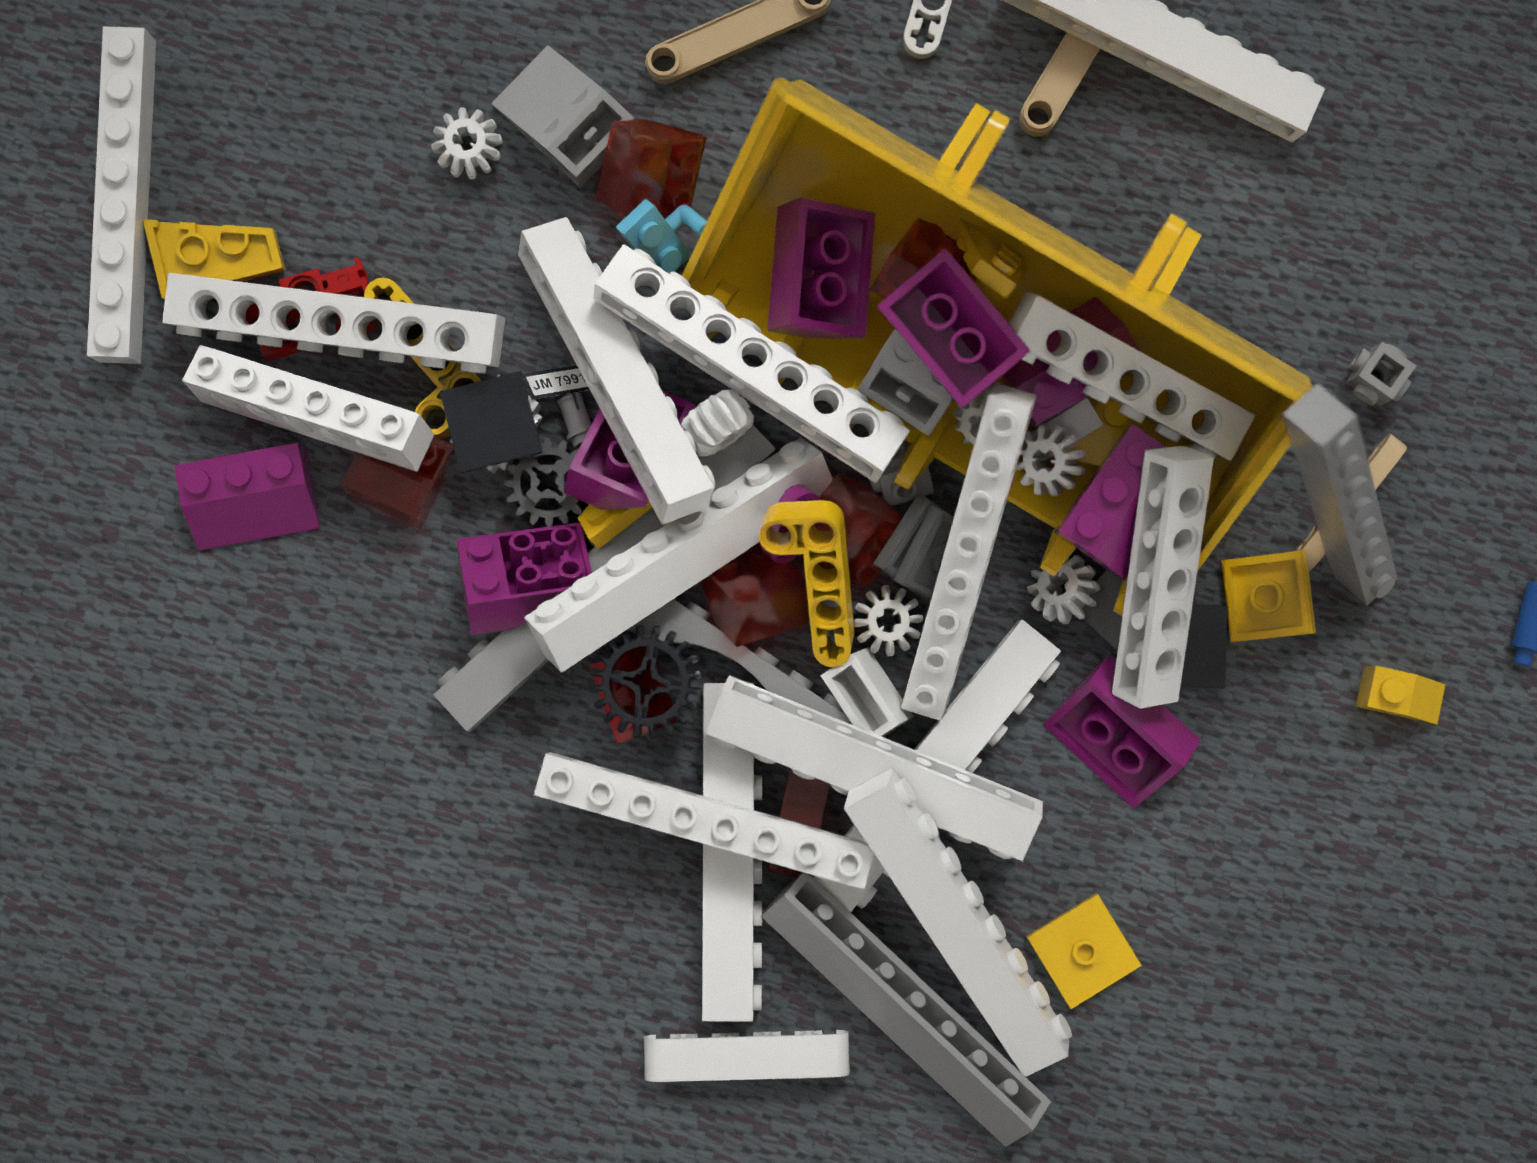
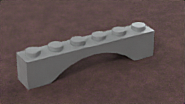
M672 599L629 628L630 631L636 634V626L643 625L645 638H651L653 626H660L661 634L659 639L665 641L670 631H674L677 635L673 643L681 644L687 641L690 645H697L719 652L749 671L767 691L846 723L850 721L834 696L827 693L825 698L822 699L810 691L814 684L795 670L788 676L777 669L775 666L779 660L760 647L753 653L741 645L745 637L726 624L719 630L708 623L706 620L710 613L692 601H689L685 607Z

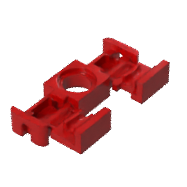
M354 257L356 265L322 274L317 268L280 279L279 283L280 287L293 289L310 284L316 288L317 292L362 297L361 291L365 292L369 280L364 264L359 258ZM256 303L250 305L246 310V320L249 325L254 324L259 318L260 311ZM296 308L288 313L291 319H288V316H286L287 327L293 325L292 320L300 318V313ZM339 315L338 318L340 323L335 324L337 332L341 328V318ZM373 320L368 324L366 332L377 329ZM283 340L282 344L290 343L272 349L270 347L273 346L259 345L262 358L266 362L299 353L302 350L297 349V341Z

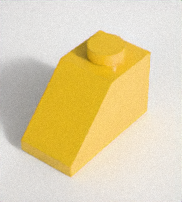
M1364 666L1355 707L1437 725L1446 684L1416 674L1381 666Z

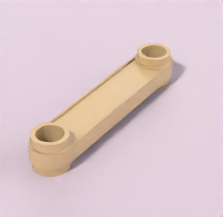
M757 0L655 45L646 55L647 73L653 81L660 84L675 82L821 17L829 9L831 0H823L816 5H810L804 0ZM663 55L669 56L675 61L673 68L664 72L658 71L653 66L655 59Z
M1068 32L1065 34L1021 109L1019 124L1023 131L1028 135L1040 137L1048 134L1053 129L1100 48ZM1033 108L1043 109L1047 113L1049 121L1041 125L1035 124L1030 120L1028 111Z

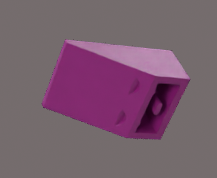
M580 522L457 539L459 573L470 635L510 630L527 623L524 617L536 610L541 603L553 599L570 588L578 579L592 573Z

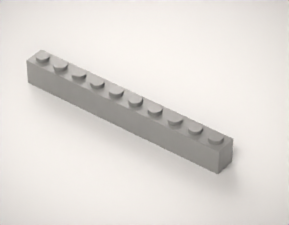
M752 424V427L746 431L745 435L739 437L735 443L730 444L724 450L709 456H699L697 452L696 455L702 466L706 465L711 470L715 480V491L720 487L727 486L745 474L750 467L760 464L773 456L776 449ZM651 508L600 549L590 542L594 547L588 553L592 573L607 564L615 555L624 553L642 541L647 534L659 530L668 523L662 525L656 512ZM525 623L514 629L503 630L491 642L486 638L480 641L467 654L471 660L460 671L454 666L437 681L440 689L433 695L467 732H471L549 660L542 653L528 624Z

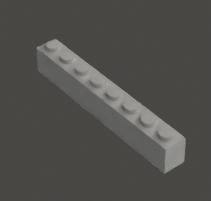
M1317 383L1284 412L1283 416L1331 573L1367 606L1376 597L1382 598L1389 593L1395 584V580L1398 578L1357 416Z
M802 872L781 890L761 915L768 924L1005 1147L1034 1130L1051 1103L1038 1088L810 874Z

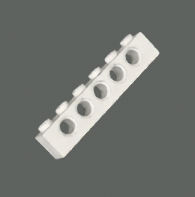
M1025 292L1009 322L1011 328L1031 350L1022 360L1032 365L1036 358L1050 365L1046 371L1049 375L1067 384H1070L1072 378L1086 385L1083 393L1104 404L1111 398L1122 404L1119 410L1121 414L1141 424L1146 417L1158 424L1155 432L1176 443H1178L1180 437H1183L1193 443L1191 449L1212 456L1214 459L1216 456L1231 461L1255 417L1253 413L1038 295ZM1058 330L1061 335V344L1057 350L1050 353L1046 346L1047 337L1051 332ZM1094 350L1098 358L1097 364L1093 370L1086 372L1083 367L1084 357L1088 352ZM1131 370L1133 383L1128 390L1122 392L1119 384L1120 378L1126 371ZM1167 390L1169 402L1163 410L1158 411L1156 408L1157 396L1162 391ZM1202 410L1204 422L1200 428L1194 430L1192 418L1197 411Z
M203 345L199 346L182 379L183 383L203 403L414 471H418L434 437V433L419 413Z
M1185 446L1145 450L1112 690L1113 695L1140 709L1178 702L1214 460L1212 456Z

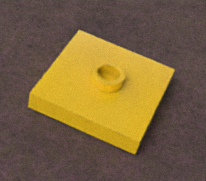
M1306 550L1221 560L1231 642L1316 633Z
M1097 893L1026 936L1070 1009L1142 966Z

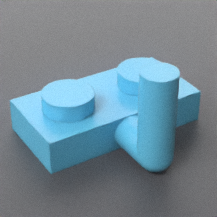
M645 199L616 228L633 250L640 249L653 258L655 265L670 273L675 272L691 257V253L675 233L685 224L700 237L707 221L688 205H680L664 219L657 208Z

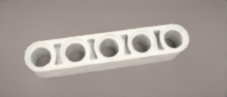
M822 1030L795 1031V1035L781 1036V1031L753 1032V1036L739 1037V1033H712L710 1038H698L697 1034H670L669 1039H656V1035L644 1037V1077L646 1081L842 1077L850 1074L849 1032L845 1030H836V1034H822Z

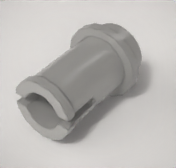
M575 393V398H573L572 394L564 396L557 401V405L560 407L569 432L566 436L567 441L572 442L574 448H580L592 423L584 404L582 393Z

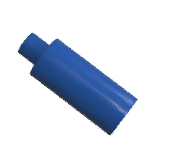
M1527 582L1511 642V647L1517 648L1513 663L1527 667L1531 666L1533 654L1537 653V583Z

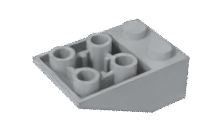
M549 45L491 103L579 188L637 130L634 117L602 87Z
M896 329L892 332L857 389L928 436L954 400Z

